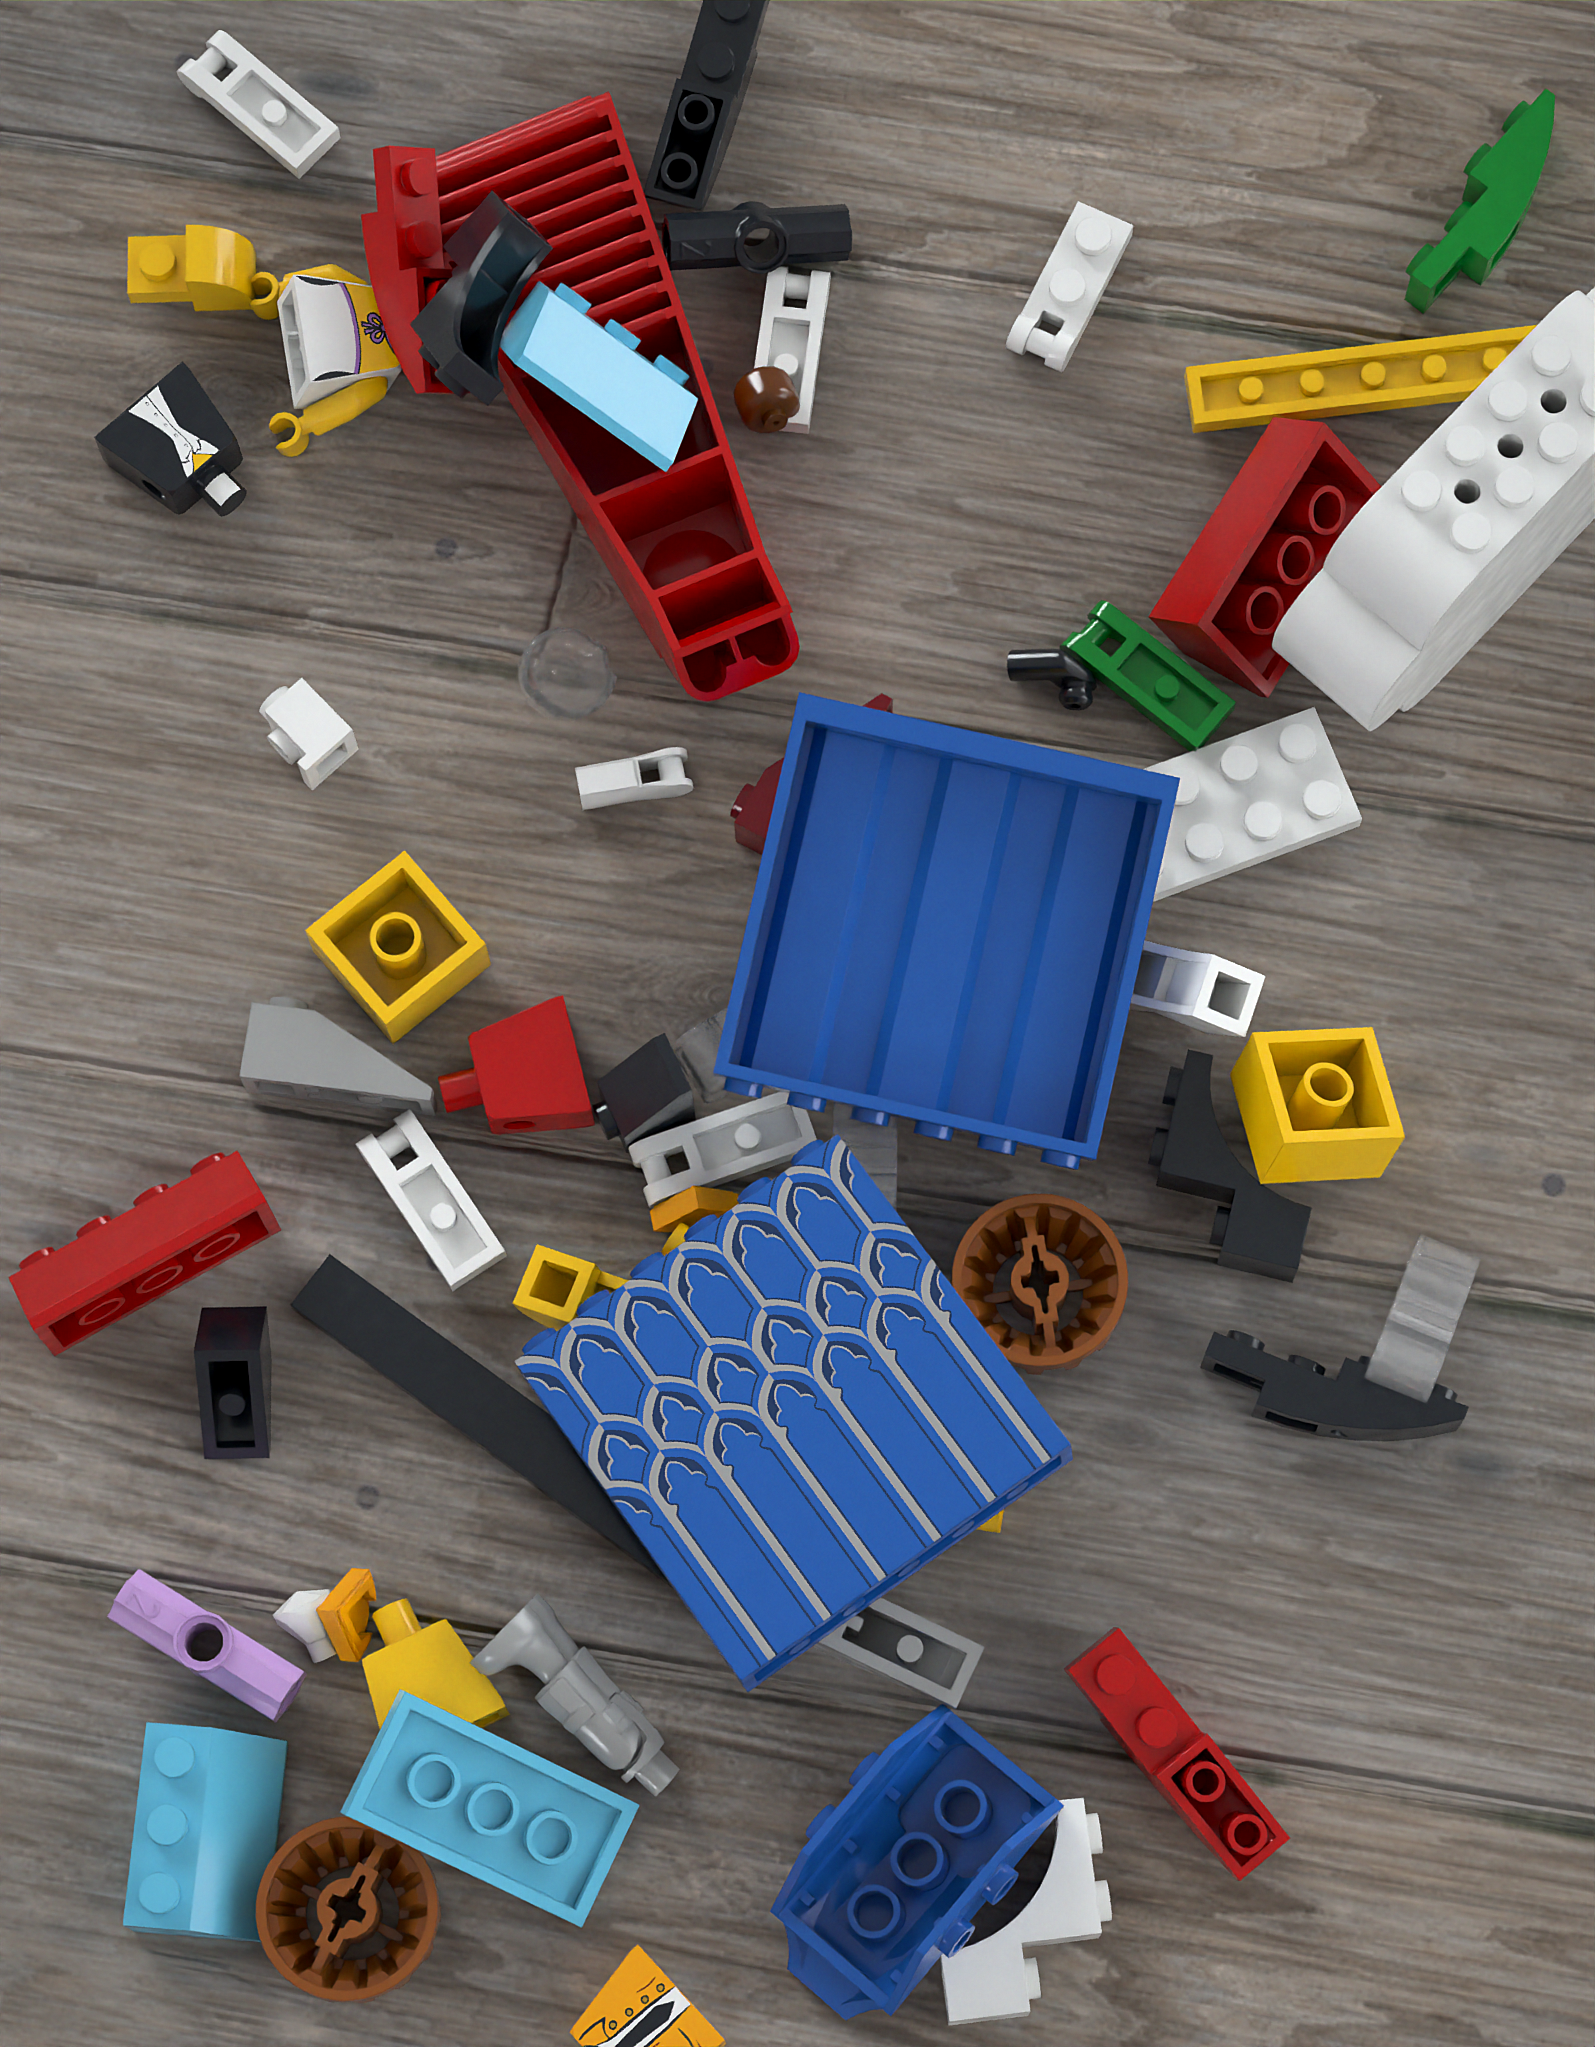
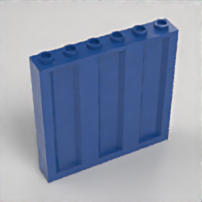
M799 692L713 1076L725 1079L724 1091L759 1099L762 1097L763 1088L789 1093L787 1105L810 1111L825 1113L827 1102L852 1107L850 1119L863 1123L888 1127L890 1116L915 1121L914 1134L951 1142L954 1130L979 1136L977 1148L1015 1156L1017 1145L1043 1150L1040 1162L1063 1168L1078 1170L1081 1159L1088 1161L1096 1160L1180 778Z

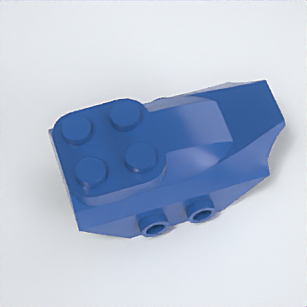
M944 1704L938 1706L889 1744L880 1756L876 1752H872L857 1766L849 1779V1783L853 1786L852 1790L837 1808L829 1804L822 1809L807 1828L805 1835L810 1840L798 1855L770 1910L785 1926L789 1947L787 1970L845 2020L860 2013L883 2009L892 2016L942 1954L948 1958L954 1956L968 1941L975 1929V1926L969 1921L986 1901L995 1905L1006 1895L1019 1875L1013 1868L1064 1807L1061 1802Z

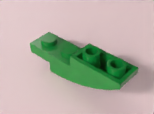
M1545 88L1531 105L1525 101L1519 103L1504 122L1501 130L1505 134L1493 147L1484 143L1473 154L1463 171L1468 176L1462 197L1464 202L1455 210L1444 227L1448 234L1435 248L1429 243L1424 245L1408 265L1406 273L1410 276L1404 300L1422 314L1427 311L1461 271L1481 286L1501 261L1518 234L1531 206L1548 154L1555 109V95Z

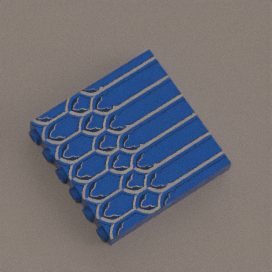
M838 1134L825 1143L818 1139L804 1146L793 1156L790 1161L792 1166L773 1180H770L769 1177H763L750 1184L738 1196L737 1201L739 1204L719 1218L712 1214L696 1222L684 1234L685 1242L665 1256L662 1252H657L646 1257L631 1271V1280L611 1294L608 1290H602L589 1297L577 1309L576 1314L578 1317L558 1331L554 1328H548L535 1335L524 1345L522 1349L524 1355L514 1361L533 1392L747 1693L1073 1460L1070 1442Z

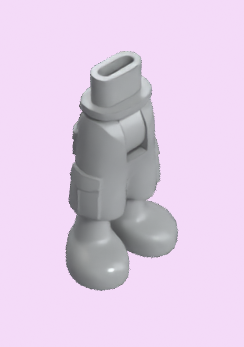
M538 1593L470 1662L480 1674L486 1676L496 1674L512 1665H521L537 1675L546 1685L534 1698L547 1712L561 1722L565 1729L574 1734L605 1766L614 1770L623 1769L625 1772L621 1775V1778L626 1783L635 1777L656 1797L679 1772L680 1769L660 1750L665 1742L657 1728H654L643 1714L644 1708L625 1690L621 1691L598 1665L585 1646L580 1650L578 1649L575 1642L557 1620L554 1610Z

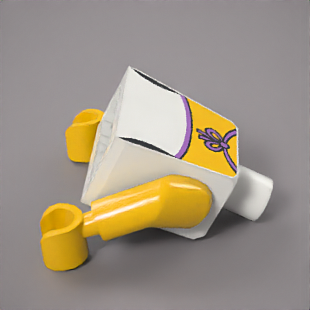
M326 264L285 274L281 282H278L274 275L268 272H259L251 279L257 295L270 293L266 298L254 299L249 303L255 314L265 320L280 317L294 409L304 408V415L299 418L291 413L282 412L273 416L269 423V429L274 434L283 432L287 428H295L294 436L290 440L281 442L276 446V449L287 457L298 456L304 452L309 443V433L313 432L316 436H320L353 420L382 400L402 369L386 334L372 286L334 264Z

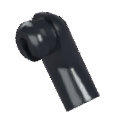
M1061 649L1009 651L1007 671L1011 681L1049 680L1061 688L1059 701L1069 710H1085L1092 704V691L1097 688L1093 672Z

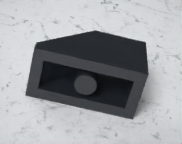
M665 1033L652 1038L597 1081L602 1101L592 1105L594 1113L607 1140L619 1136L626 1153H629V1146L639 1140L696 1121L692 1089Z
M267 1306L203 1307L195 1341L194 1359L204 1459L270 1458L272 1359Z

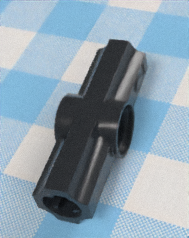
M749 201L726 211L664 214L662 247L670 271L744 267L752 273L764 274L774 271L782 264L848 261L849 253L852 251V229L849 210L845 204L770 208L762 202ZM755 229H770L769 235L761 244L752 247L744 245L748 234Z

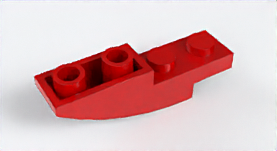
M390 145L373 149L377 212L361 214L369 275L378 311L392 349L417 394H455L435 376L434 373L437 369L418 352V349L424 343L410 325L453 276L451 274L453 269H445L443 261L435 148Z
M1113 1627L1064 1668L1065 1672L1102 1717L1100 1721L1187 1826L1236 1880L1241 1881L1290 1839L1208 1733L1201 1732L1120 1628Z

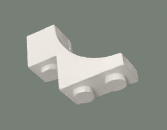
M1144 940L1129 1010L1155 1012L1208 1034L1245 1037L1265 976L1213 954L1177 949Z
M1084 1798L1059 1800L1064 1807L1055 1817V1839L1050 1865L1040 1888L1021 1913L992 1936L976 1944L961 1948L951 1958L944 1954L940 1956L948 2026L1028 2016L1030 2013L1029 2000L1041 1998L1036 1957L1023 1959L1022 1948L1096 1939L1102 1933L1101 1922L1112 1920L1107 1880L1095 1881L1091 1854L1103 1853L1098 1813H1085Z

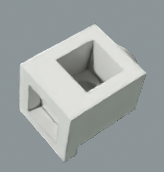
M303 678L290 688L283 686L275 690L260 707L259 712L269 722L272 731L267 736L268 741L289 764L292 765L299 759L297 764L302 778L311 790H314L359 750L352 728Z

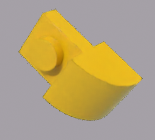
M186 225V235L128 237L127 294L131 303L192 301L195 311L253 310L249 303L256 299V293L251 283L252 277L256 274V252L253 244L244 236L214 226Z
M537 1244L512 1304L531 1319L558 1331L578 1317L576 1314L577 1309L589 1297L602 1290H608L611 1294L629 1280L603 1272L594 1263Z

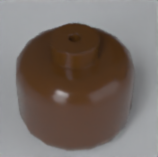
M762 366L747 372L737 382L733 392L735 405L742 422L749 430L760 434L773 433L785 428L788 418L795 416L800 409L799 396L791 377L785 370L775 366Z

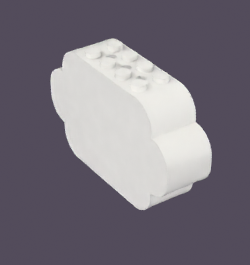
M1595 287L1587 295L1578 290L1562 300L1369 499L1334 543L1326 557L1322 570L1305 587L1279 623L1274 634L1272 648L1368 731L1379 727L1398 709L1405 712L1423 699L1595 518Z

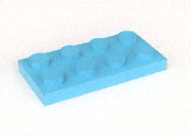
M399 1689L343 1805L341 1813L582 1928L640 1805Z

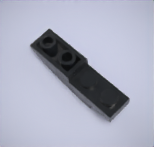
M703 0L681 79L676 78L644 188L645 198L703 212L720 171L758 55L756 50L757 42L770 0Z
M1229 1330L1227 1336L1217 1332L1213 1333L1200 1366L1201 1369L1260 1392L1251 1414L1252 1417L1284 1428L1322 1437L1354 1441H1399L1426 1438L1457 1431L1465 1419L1469 1408L1456 1402L1458 1395L1443 1385L1423 1380L1419 1386L1394 1377L1396 1369L1381 1360L1360 1356L1357 1362L1346 1357L1336 1380L1324 1376L1326 1369L1317 1362L1298 1355H1289L1287 1361L1264 1352L1265 1344L1259 1339L1235 1330Z

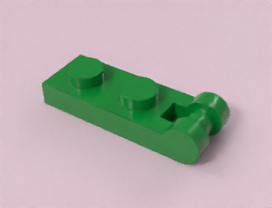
M1100 600L1087 615L1090 622L1080 633L1073 631L1059 646L1060 649L1091 670L1098 680L1189 752H1196L1197 749L1203 747L1235 709L1236 702L1115 606L1105 600ZM1107 638L1115 639L1122 644L1111 657L1099 648Z

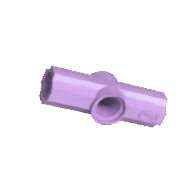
M140 1569L125 1582L114 1599L112 1609L107 1616L109 1620L187 1667L195 1676L206 1679L275 1723L288 1710L299 1693L302 1682L307 1675L305 1671L230 1626L219 1615L206 1611ZM206 1630L221 1632L223 1636L221 1652L209 1661L200 1662L194 1660L191 1655V1645L195 1637Z

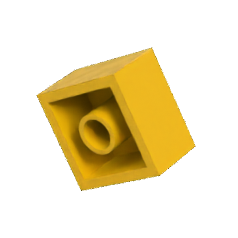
M405 850L305 930L313 952L392 1044L397 1042L491 966L485 942Z
M1373 1027L1253 1032L1230 1072L1260 1184L1380 1178L1405 1138Z

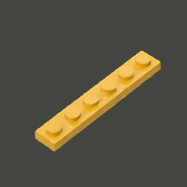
M1537 325L1189 366L1185 368L1184 379L1193 433L1266 425L1270 424L1273 417L1308 420L1465 401Z

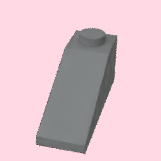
M273 997L270 999L269 1004L252 1002L239 1075L247 1092L405 1112L410 1109L415 1114L436 1116L437 1101L430 1086L317 1011L309 1010L307 1003L287 997Z
M883 1598L876 1600L812 1646L836 1659L955 1709L985 1648Z

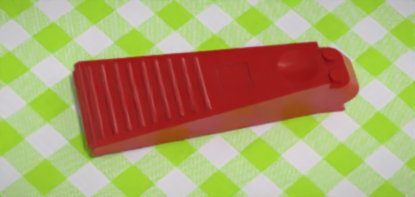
M609 91L593 98L590 95L437 155L436 169L445 269H454L457 264L443 246L491 191L495 192L534 225L553 248L523 288L506 325L538 281L553 291L562 282L591 304L585 314L595 322L605 327L608 321L613 319L641 340L635 349L639 354L652 363L661 354L690 376L684 386L698 398L674 462L665 472L515 365L500 347L498 352V372L504 385L503 391L660 659H664L667 667L688 695L696 700L706 702L718 700L789 669L796 661L800 649L799 638L790 615L793 611L764 550Z

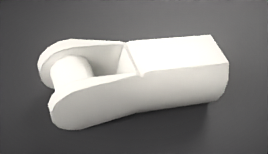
M671 747L632 758L576 767L575 771L582 810L639 800L678 797L691 792L694 788L691 779L685 778L683 762L688 758L687 750L681 747ZM658 769L660 781L642 784L640 772Z

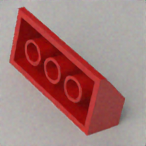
M1273 417L1148 617L1183 654L1259 697L1269 698L1290 664L1272 648L1274 634L1279 623L1305 587L1322 570L1328 553L1347 525L1382 486L1324 422Z
M238 1150L228 1156H225L223 1152H219L202 1159L191 1168L190 1173L192 1176L170 1188L167 1184L154 1186L140 1194L133 1201L135 1207L114 1219L109 1215L96 1218L77 1231L76 1236L78 1239L56 1251L53 1247L43 1248L20 1262L19 1268L21 1270L8 1278L32 1329L54 1356L281 1231L272 1210Z

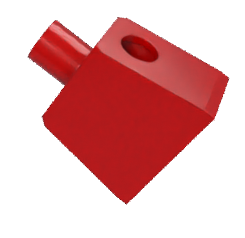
M563 995L551 998L473 1032L467 1038L475 1067L438 1076L446 1112L451 1113L484 1104L492 1134L502 1135L595 1126Z

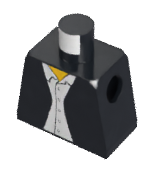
M183 361L94 437L101 456L109 467L175 514L185 513L203 498L219 516H226L242 503L247 494L246 489L230 474L243 460L238 441Z

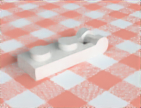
M218 30L206 42L208 49L196 61L190 58L177 70L179 79L193 94L209 102L298 179L341 138L339 128L222 30ZM224 67L233 69L222 82L215 77Z
M1078 201L1022 313L1017 317L1010 331L1006 348L1020 355H1024L1026 351L1043 357L1045 358V366L1062 373L1132 237L1133 225ZM1043 320L1061 328V330L1054 336L1038 328Z
M783 266L768 272L754 369L762 366H775L785 370L793 381L800 402L798 413L788 418L786 427L779 431L809 434L825 314L829 298L831 272L812 270L811 276L788 273V267ZM785 298L807 300L806 309L785 307Z
M780 1091L633 1143L629 1146L628 1150L634 1166L642 1168L648 1185L644 1187L643 1192L649 1208L653 1209L657 1204L693 1185L712 1188L790 1161L800 1149L817 1140L806 1109L787 1105L789 1093ZM683 1151L689 1169L671 1175L666 1159Z
M409 1109L393 1119L396 1124L394 1127L377 1138L371 1133L357 1142L356 1146L451 1290L454 1291L507 1255L452 1170ZM410 1147L418 1158L397 1171L390 1159Z

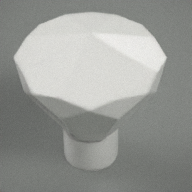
M330 1589L297 1591L273 1614L277 1625L306 1645L313 1663L323 1661L336 1654V1650L316 1611L317 1607L330 1594Z

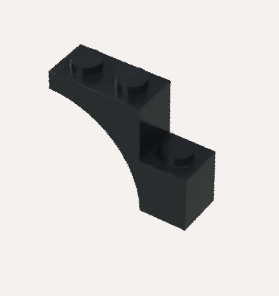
M493 191L489 193L443 246L457 264L451 271L453 276L410 324L424 343L418 349V352L437 369L434 373L435 376L460 398L463 399L470 391L487 406L504 388L498 372V352L509 315L532 274L553 249L534 225Z
M1188 1049L1183 1069L1170 1067L1162 1104L1174 1106L1169 1129L1156 1127L1148 1164L1160 1167L1156 1186L1231 1204L1230 1208L1217 1207L1209 1243L1221 1246L1217 1265L1293 1283L1299 1267L1312 1207L1291 1201L1260 1184L1239 1163L1221 1134L1212 1106L1210 1078L1213 1055Z

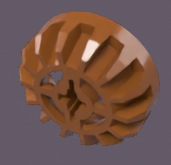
M1025 1194L996 1204L978 1217L969 1227L955 1255L952 1270V1286L1010 1364L1014 1367L1025 1369L1027 1374L1041 1375L1044 1370L1063 1367L1065 1370L1077 1367L1084 1358L1096 1350L1100 1351L1106 1345L1123 1314L1128 1292V1270L1125 1255L1117 1237L1106 1222L1091 1209L1072 1199L1058 1195ZM1046 1250L1053 1251L1067 1259L1076 1269L1080 1279L1069 1281V1273L1065 1264L1058 1256ZM1020 1253V1259L1016 1262L1011 1273L1009 1291L993 1293L994 1280L1001 1266L1009 1258ZM1033 1259L1036 1262L1037 1273L1041 1274L1044 1284L1050 1285L1044 1313L1041 1300L1037 1298L1035 1290L1033 1288H1026L1029 1286L1030 1276L1032 1275ZM1083 1291L1082 1304L1077 1315L1067 1326L1057 1331L1059 1322L1058 1312L1062 1310L1067 1293ZM1011 1302L1013 1308L1022 1317L1032 1321L1034 1335L1020 1332L1011 1327L999 1314L996 1304Z
M336 1817L319 1821L302 1829L288 1839L267 1865L256 1899V1923L259 1937L274 1967L297 1988L321 2000L333 2003H366L374 2001L376 1997L394 1989L403 1987L410 1981L411 1975L419 1968L422 1962L428 1960L434 1948L433 1942L438 1923L441 1922V1905L436 1878L420 1851L350 1817ZM355 1867L350 1878L337 1879L328 1884L323 1891L316 1888L329 1874L339 1869ZM384 1879L389 1882L398 1900L399 1919L396 1930L381 1923L383 1909L377 1893ZM356 1894H361L358 1905L366 1912L364 1919L360 1923L355 1920H349L344 1928H339L342 1917L334 1911L336 1904L339 1900L350 1903ZM310 1898L318 1901L317 1917L323 1927L316 1942L310 1934L307 1923V1907ZM376 1932L391 1939L383 1949L368 1958L352 1961L342 1960L350 1944L363 1943L372 1938Z

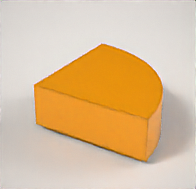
M693 1185L657 1204L650 1210L654 1232H673L682 1222L691 1227L708 1215L714 1214L719 1218L739 1204L737 1201L739 1194L732 1191Z
M351 1568L316 1609L340 1661L359 1662L371 1641L372 1633L366 1632L369 1618V1601H376V1590L369 1569Z

